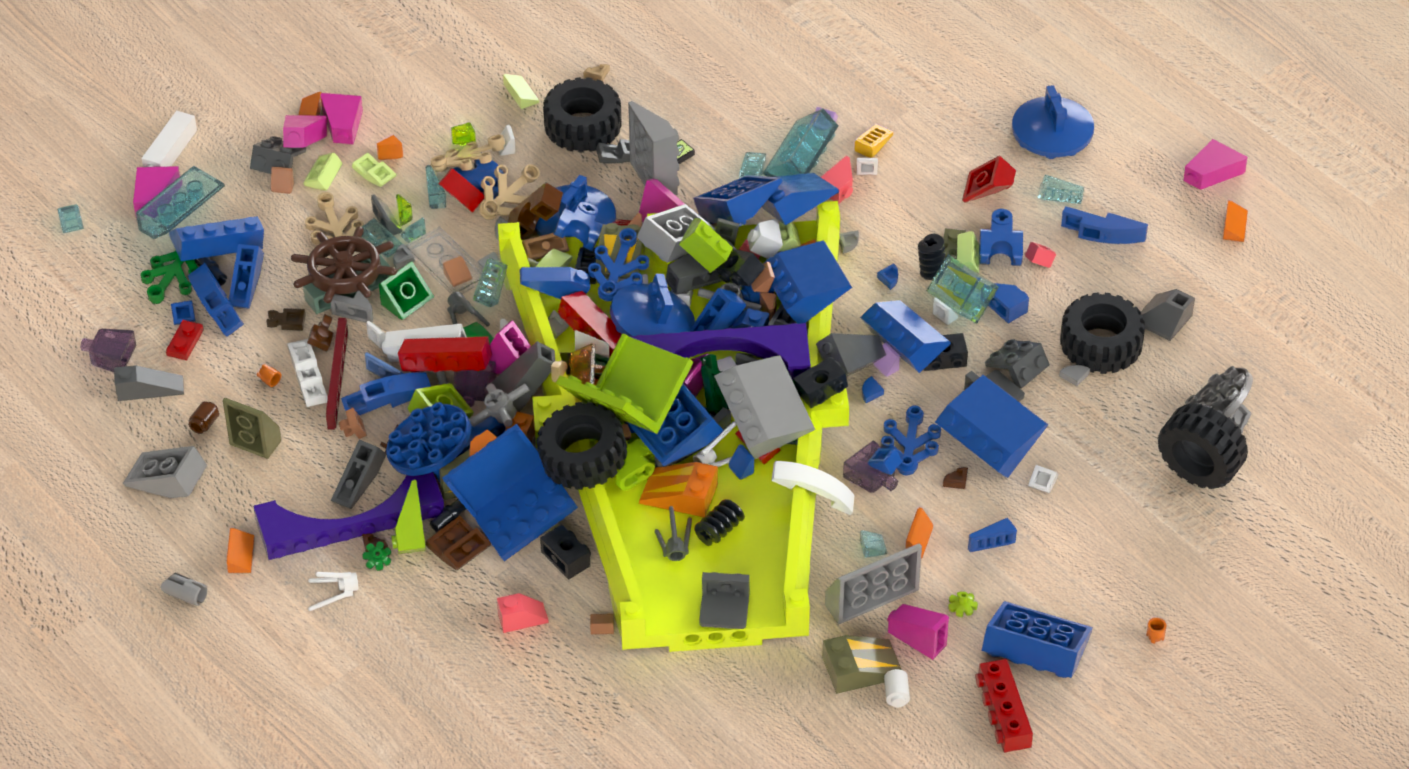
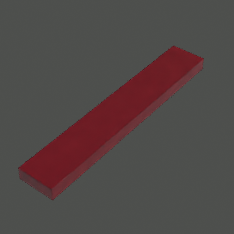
M338 318L326 408L328 430H335L337 427L348 340L346 318Z

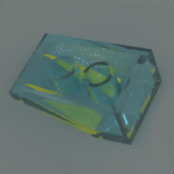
M948 254L926 291L959 315L977 324L990 301L995 296L999 286Z

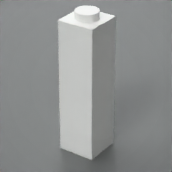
M176 111L141 158L143 167L172 166L197 131L195 116Z
M462 324L386 332L385 341L382 342V350L384 354H387L390 362H399L397 353L404 339L467 336Z

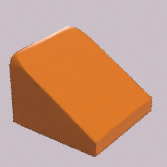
M394 135L378 142V159L402 158V143Z

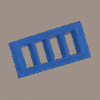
M1008 518L1000 520L969 534L968 550L969 552H975L1013 544L1016 542L1017 529Z

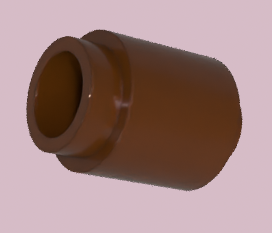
M201 402L189 418L188 425L190 429L197 434L208 431L219 417L218 407L212 402Z

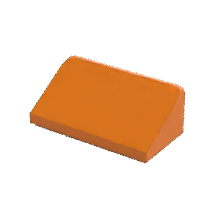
M322 92L302 98L298 115L319 116L322 107L320 96Z
M1228 200L1223 239L1244 242L1248 210L1231 200Z
M917 508L905 547L907 549L920 543L922 546L921 559L933 530V523L923 508Z
M230 528L227 552L228 573H251L254 535Z

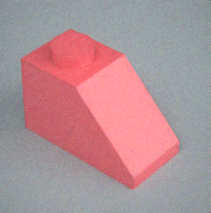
M847 155L821 176V178L838 188L839 193L830 197L833 201H838V204L845 198L850 197L853 192L850 157Z
M520 593L497 598L498 617L503 633L549 623L543 602Z

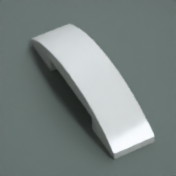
M786 461L774 462L773 482L789 489L798 485L832 500V508L848 515L853 513L854 494L838 479L807 465Z

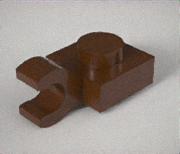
M324 314L322 322L320 321L318 325H313L308 337V344L325 352L328 351L334 334L328 330L333 317Z

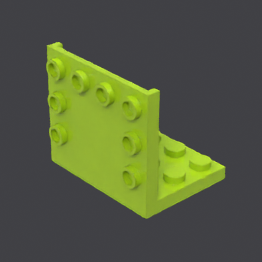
M622 333L596 386L589 382L581 384V380L571 375L569 378L559 375L556 384L585 404L591 402L595 403L596 406L599 404L605 406L607 410H611L616 414V418L658 434L693 361L687 357L684 358Z

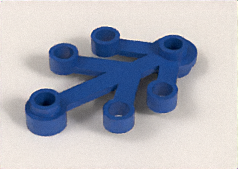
M625 228L619 234L621 247L615 263L608 255V250L605 246L601 245L595 248L596 259L601 260L610 273L608 280L602 274L600 264L592 263L588 266L589 275L595 278L600 285L598 295L604 301H612L615 294L625 286L643 284V277L638 272H634L629 278L617 282L622 275L635 269L645 270L649 267V258L646 255H640L635 260L624 265L629 249L637 242L636 232L631 228Z
M917 405L909 407L906 411V422L909 424L907 438L897 429V422L893 419L886 420L883 427L884 432L891 436L882 437L881 448H894L897 450L902 459L897 470L905 476L912 475L917 470L919 462L930 456L937 455L939 450L938 443L931 441L940 438L941 427L939 425H930L928 432L916 438L917 426L923 422L924 417L923 410ZM894 439L905 449L904 454L894 446ZM926 444L924 450L913 455L915 449Z

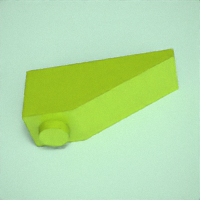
M413 480L410 484L395 528L396 535H391L393 549H398V554L426 551L416 480Z

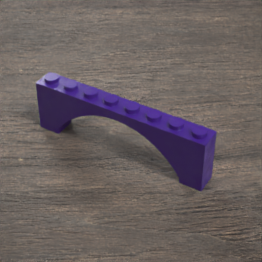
M806 323L629 336L684 358L718 350L740 351L763 359L780 355L792 380L811 368Z
M433 472L418 476L406 475L399 488L383 503L369 511L346 518L318 519L302 516L277 505L276 500L254 505L255 520L268 560L360 537L362 534H372L395 528L413 480L417 481L422 520L436 518L443 512L444 500Z

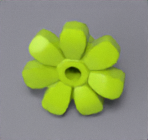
M960 591L957 592V596L951 595L949 597L950 604L948 609L950 612L956 611V616L963 617L964 612L967 616L973 614V610H977L978 602L974 601L975 598L972 593L968 594L967 592Z

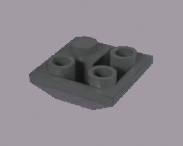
M1178 289L1156 294L1141 311V315L1145 320V329L1171 341L1193 316L1195 298Z

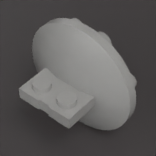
M1231 366L1220 375L1218 373L1212 375L1208 383L1196 395L1190 396L1185 404L1202 403L1203 406L1209 405L1214 410L1222 411L1223 415L1227 418L1230 417L1234 421L1233 423L1239 426L1242 434L1243 428L1252 414L1242 403L1252 387L1253 377L1247 369Z

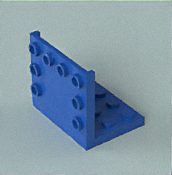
M517 424L507 429L502 435L489 442L480 451L468 457L466 461L442 477L446 485L475 518L504 562L578 508L562 484H556L552 481V478L547 476L539 452Z

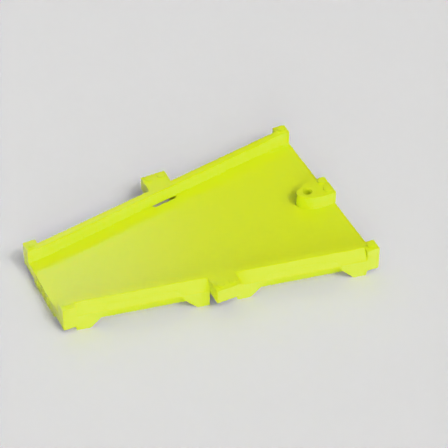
M838 201L822 202L816 206V220L793 222L798 230L801 244L811 240H816V242L824 240L838 262L840 237ZM657 213L647 214V217H648V216H651V215H654V214H657ZM519 222L498 224L501 275L506 290H512L529 344L532 346L538 341L554 349L555 361H560V353H575V331L569 326L560 336L554 339L548 317L554 310L558 313L561 299L520 284L521 267H530L522 244L524 240L520 238ZM757 224L739 226L734 246L737 250L740 249L747 239L749 232L755 229ZM565 237L569 251L564 253L573 257L567 267L575 269L579 249L583 247V243L576 237ZM599 239L594 248H596L599 245ZM645 247L644 255L649 258V267L645 270H640L639 273L641 275H648V284L653 281L655 274H664L666 279L668 265L674 261L667 263L661 260L651 249ZM760 256L759 261L762 264H764L767 260V258L763 256ZM542 258L536 259L535 261L540 262ZM597 281L596 284H590V289L586 295L611 318L610 305L612 301H604L599 297L598 288L600 285ZM721 281L701 288L716 292L718 288L727 283ZM700 288L692 290L693 295L690 309L695 321L710 301V299L698 296ZM778 296L776 299V311L781 305V301ZM833 303L806 322L811 368L823 361L816 343L830 334ZM718 350L698 354L689 359L708 353L716 355L717 360L731 356L736 363V354L745 352ZM576 358V366H577L578 363L580 362V360ZM575 366V375L571 376L581 380V384H586L592 377L577 372ZM565 371L563 377L569 378L570 375H567ZM551 373L541 384L544 396L533 397L536 448H538V432L540 427L543 426V422L548 417L551 418V414L556 410H562L563 406L568 404L573 406L577 402H582L556 384V382H553ZM703 387L696 395V399L703 407L707 408ZM846 388L813 408H810L801 398L816 430L779 447L781 451L765 465L758 458L754 459L753 474L744 479H739L729 468V463L718 467V485L707 514L715 506L719 505L722 500L726 499L736 503L745 515V519L739 521L738 526L733 527L731 532H727L726 537L721 538L719 543L712 542L711 546H707L697 537L694 528L703 517L674 511L677 537L681 538L683 542L687 520L689 517L692 518L688 544L689 554L680 561H671L668 557L663 556V550L655 534V530L658 529L665 544L672 537L669 510L639 504L648 478L626 491L616 485V475L613 478L609 477L607 482L602 485L600 483L595 485V488L583 487V490H578L608 580L614 618L621 636L622 650L669 646V652L755 646L762 645V639L809 636L810 604L808 595L816 493L798 485L789 489L773 482V465L775 461H786L818 469L821 461L822 428L849 426V402ZM731 413V423H732V422H734L735 420H734V417H733V415H732V413ZM737 425L712 448L717 455L715 462L732 457L740 444L748 450L735 434L739 430ZM631 433V438L628 442L635 441L639 436L636 433ZM579 440L571 444L565 451L573 453L583 452L595 446L598 440ZM695 454L673 465L694 462L693 456ZM703 572L749 575L750 595L746 628L731 629L700 626Z

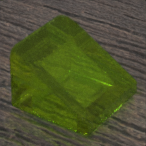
M470 122L451 127L453 144L465 145L469 142H476L475 130Z
M397 194L398 218L400 226H403L413 220L412 206L401 195Z

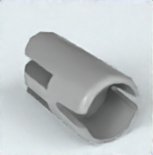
M173 573L161 584V590L164 593L195 606L203 603L207 596V586L178 573Z

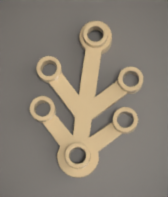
M502 134L490 136L487 139L488 144L478 147L475 141L465 144V147L460 152L457 148L446 151L445 155L431 158L430 169L436 172H443L447 170V167L460 166L461 170L466 171L473 168L472 160L479 159L481 164L489 163L492 161L491 153L484 151L490 149L492 151H500L504 149V137Z
M503 164L498 165L494 170V174L498 178V197L494 200L493 186L495 185V180L491 176L484 177L481 181V187L484 189L485 200L479 205L481 216L487 220H493L498 215L509 217L513 209L500 206L504 202L520 204L530 196L513 194L527 182L532 183L539 177L540 171L537 166L528 164L522 170V176L507 188L508 168Z
M323 192L317 196L318 207L325 211L329 223L317 220L314 216L305 219L306 229L315 230L318 228L334 234L335 237L353 236L356 227L364 229V223L360 220H355L358 218V209L355 206L347 207L346 213L338 222L333 210L334 196L329 192ZM351 220H355L351 223L350 230L343 234L342 231ZM315 230L310 234L313 244H320V241L315 237L321 231Z

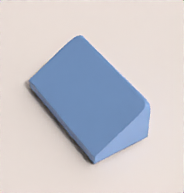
M368 352L365 353L366 369L381 378L404 374Z

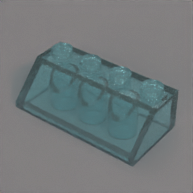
M824 108L797 120L763 174L767 177L810 173L811 169L818 164L820 155L827 150L828 142L835 137L834 133L839 125Z
M195 166L191 167L136 212L139 231L152 239L167 234L225 187V184Z

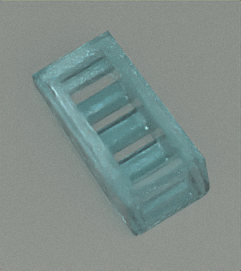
M746 152L739 172V178L746 175L762 176L766 154Z
M426 165L429 207L431 209L445 208L446 193L438 184L439 180L431 165Z
M1045 175L1040 184L1038 198L1081 204L1084 187Z
M375 218L362 226L364 233L361 238L368 240L375 247L382 244L385 240L393 242L394 247L382 253L386 257H390L402 245Z
M487 258L474 293V301L487 307H493L498 304L508 265L492 258ZM491 268L498 270L499 273L491 271ZM489 276L495 278L496 281L489 279Z

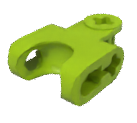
M640 438L631 443L626 440L627 457L624 460V465L616 474V485L624 491L649 478L655 470V456Z

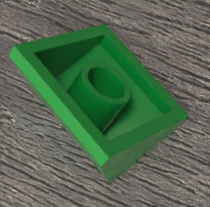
M413 261L399 269L396 275H391L379 283L381 305L400 320L405 319L434 298L433 293Z

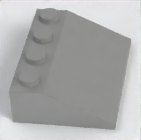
M633 101L628 102L631 165L644 186L646 180L654 178L674 195H678L680 182L677 176V171H679L677 156H679V149L677 147L679 135L677 130L673 129L667 120Z
M780 355L737 365L715 375V379L746 446L754 459L816 430Z
M916 544L837 578L825 591V606L838 625L918 591L922 552L921 544Z

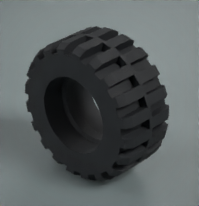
M577 77L575 80L568 79L563 84L555 85L554 89H551L544 99L545 132L549 139L562 149L565 147L568 151L573 152V150H577L579 153H584L587 150L590 152L596 151L598 143L610 144L620 133L622 126L621 100L618 93L601 80L597 79L595 81L589 77L586 79H581V77ZM576 113H591V114H593V115H591V116H586V117H576V116H572L573 114H576Z
M1097 292L1092 293L1091 296H1088V294L1081 296L1080 300L1076 299L1064 312L1060 336L1062 351L1072 363L1075 362L1076 365L1088 367L1092 373L1098 371L1100 374H1106L1110 371L1112 373L1119 372L1121 368L1124 370L1130 364L1135 363L1138 356L1141 355L1145 333L1144 317L1136 306L1133 307L1134 304L1128 299L1125 301L1122 296H1113L1111 293L1106 292L1105 294ZM1093 329H1106L1116 333L1117 335L1112 337H1100L1093 335L1088 331Z
M577 402L573 406L568 404L563 406L562 410L553 412L551 414L552 417H548L543 422V426L540 427L538 432V452L545 473L556 484L560 485L562 483L563 487L570 489L575 487L576 490H583V487L595 488V485L599 483L601 485L606 483L609 477L613 478L618 473L617 469L620 470L624 465V460L627 457V444L620 420L616 418V414L611 410H607V407L600 404L596 406L595 403L587 402V404ZM579 440H598V443L589 450L577 453L565 451L571 444Z
M1190 403L1179 407L1160 430L1158 435L1159 452L1162 453V459L1168 463V467L1172 471L1174 470L1181 479L1184 478L1188 483L1196 484L1200 488H1221L1232 480L1245 463L1248 454L1246 438L1241 434L1239 426H1236L1230 417L1227 418L1223 415L1222 411L1214 410L1209 405L1203 406L1202 403Z

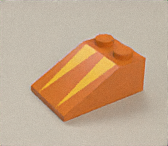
M691 462L657 467L647 480L639 504L667 510L672 506L676 512L705 517L718 485V466Z

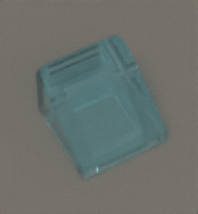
M77 204L57 209L63 233L84 229Z
M422 217L408 226L401 234V237L411 244L426 234L425 219Z
M865 530L860 531V543L865 558L887 554L881 534Z

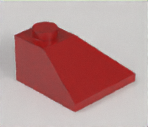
M1000 155L971 170L967 178L962 201L966 203L996 194L1004 189H1009L1014 183L1016 170Z

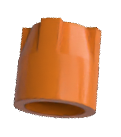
M263 364L259 372H257V377L268 386L274 387L279 383L281 373L273 367Z
M1161 618L1149 620L1146 636L1149 637L1151 643L1155 644V642L1165 639L1166 622Z

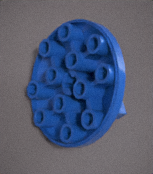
M1051 85L1046 86L1044 97L1031 99L1016 110L1012 119V132L1021 147L1032 153L1046 156L1048 159H1055L1056 157L1074 156L1083 150L1093 138L1094 121L1085 107L1073 100L1061 97L1060 93H1057L1055 86Z
M579 175L570 185L556 187V189L563 192L559 211L547 221L539 218L535 231L539 236L554 233L564 209L567 208L575 212L580 202L594 205L598 209L595 221L606 225L616 221L615 206L604 192L587 186V177Z
M655 274L650 284H632L623 287L615 294L610 305V315L616 330L627 336L692 332L691 327L695 323L694 315L689 306L680 297L668 290L664 274Z
M440 402L423 409H415L409 417L389 434L386 448L388 461L401 474L418 476L434 472L440 482L439 469L453 461L463 451L471 435L470 420L461 408Z

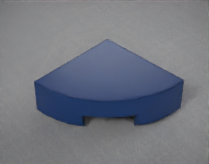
M894 263L877 272V278L890 290L898 282V268Z
M872 376L864 382L862 387V397L865 403L884 395V389Z

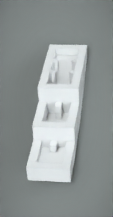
M308 339L287 343L305 404L307 407L327 403L328 397L323 386L315 354L311 345L307 343Z

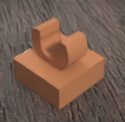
M351 408L345 411L347 419L339 422L340 430H344L345 436L349 437L354 433L358 439L367 436L363 420L355 409Z

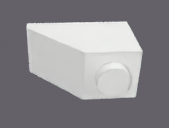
M771 219L760 222L755 229L749 232L747 240L750 251L767 259L777 254L783 245L778 220Z

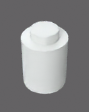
M899 669L888 671L884 675L886 702L893 707H903L910 701L908 675L905 671Z

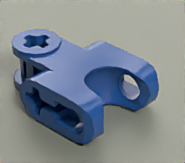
M475 159V169L463 171L458 167L453 168L482 194H484V189L481 187V181L484 177L491 176L495 180L493 200L498 197V178L494 174L498 164L493 160L489 163L481 164L479 159Z
M580 202L575 212L565 208L553 235L560 238L565 236L576 237L582 241L584 248L593 251L603 225L595 221L598 209L587 202Z
M1007 209L995 210L992 213L990 229H980V264H990L991 257L1001 253L1009 256L1011 265L1022 266L1023 231L1013 230V216Z

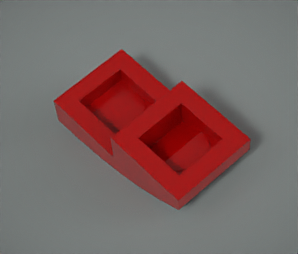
M453 168L438 183L472 213L485 199L484 194Z

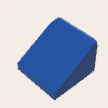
M192 300L171 304L174 325L181 324L182 320L196 322Z
M740 444L729 462V468L739 479H744L754 473V457Z
M878 448L867 463L869 466L891 475L901 464L902 459L894 448Z

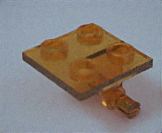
M591 343L572 352L569 358L570 375L581 380V384H586V382L593 384L594 373H603L606 367L595 364L596 344Z

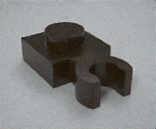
M284 308L283 313L269 310V319L266 320L267 327L274 328L281 325L282 330L303 331L306 317L305 309Z

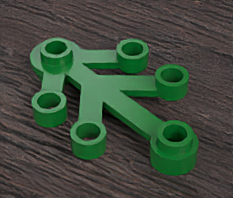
M176 249L174 252L165 255L153 256L150 259L153 269L144 270L140 274L142 283L150 284L154 281L155 277L164 275L159 284L151 285L147 289L149 301L153 304H160L165 298L164 291L175 276L179 283V292L182 295H189L192 292V285L187 281L181 266L185 262L189 268L188 273H192L199 268L194 259L181 261ZM173 260H174V262H173L172 264H169V265H165V266H164V263H165V262H169V261H173Z

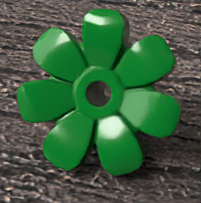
M377 542L376 547L372 543L366 546L368 552H364L362 558L368 560L366 563L368 569H372L375 566L377 571L383 570V564L386 566L390 565L391 559L387 556L391 555L390 548L383 549V542Z

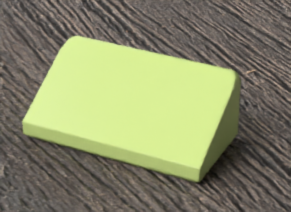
M503 75L504 86L521 109L539 103V99L522 76Z
M335 152L318 157L303 183L304 186L328 190L342 166V162Z
M780 222L779 228L783 245L779 251L801 247L798 230L793 222L787 225Z
M970 231L958 234L957 264L974 276H978L980 245L974 232Z

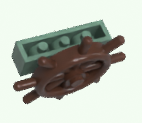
M357 227L353 236H338L330 239L323 232H318L316 237L320 244L311 251L309 256L293 254L291 256L293 262L307 264L308 275L295 280L293 285L295 288L303 287L305 301L316 315L331 309L330 302L335 294L354 298L357 291H360L365 298H369L372 295L371 291L379 288V283L389 276L397 274V269L390 267L380 255L394 247L393 242L387 241L375 247L368 240L361 238L364 233L362 227ZM355 251L360 252L359 254L353 256ZM331 255V256L333 257V259H331V258H325V257ZM318 266H326L324 269L317 270Z

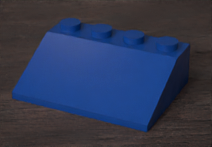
M815 173L777 176V178H782L783 182L764 203L762 208L784 225H787L839 193V190Z
M746 175L693 199L699 216L710 224L717 223L718 218L742 226L747 223L746 220L754 217L783 181L782 178Z
M824 240L779 252L766 260V262H770L775 276L772 287L785 310L797 324L806 323L853 288Z
M985 375L978 378L952 400L935 421L941 428L1007 478L1048 426L1046 422Z
M684 383L658 434L628 423L663 466L707 446L724 431Z
M1004 601L987 625L981 651L987 652L992 657L1010 659L1015 664L1030 665L1038 671L1046 670L1053 672L1058 677L1072 678L1082 658L1093 627Z

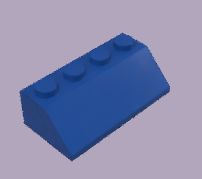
M258 216L176 228L169 232V237L180 260L186 261L237 253L238 244L254 245L263 249L264 228Z
M901 300L876 302L860 317L871 333L879 336L883 343H888L918 373L951 344L948 339Z

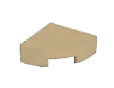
M600 64L597 67H588L583 72L584 78H593L595 81L597 79L603 81L610 71V65Z
M555 361L551 365L553 382L557 381L559 375H564L567 369L565 361Z

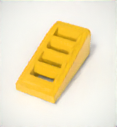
M874 125L855 141V152L873 158L893 136V132L879 125Z

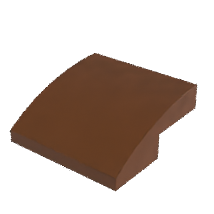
M459 516L426 540L425 545L443 562L458 571L490 547L491 542L477 527L473 530Z

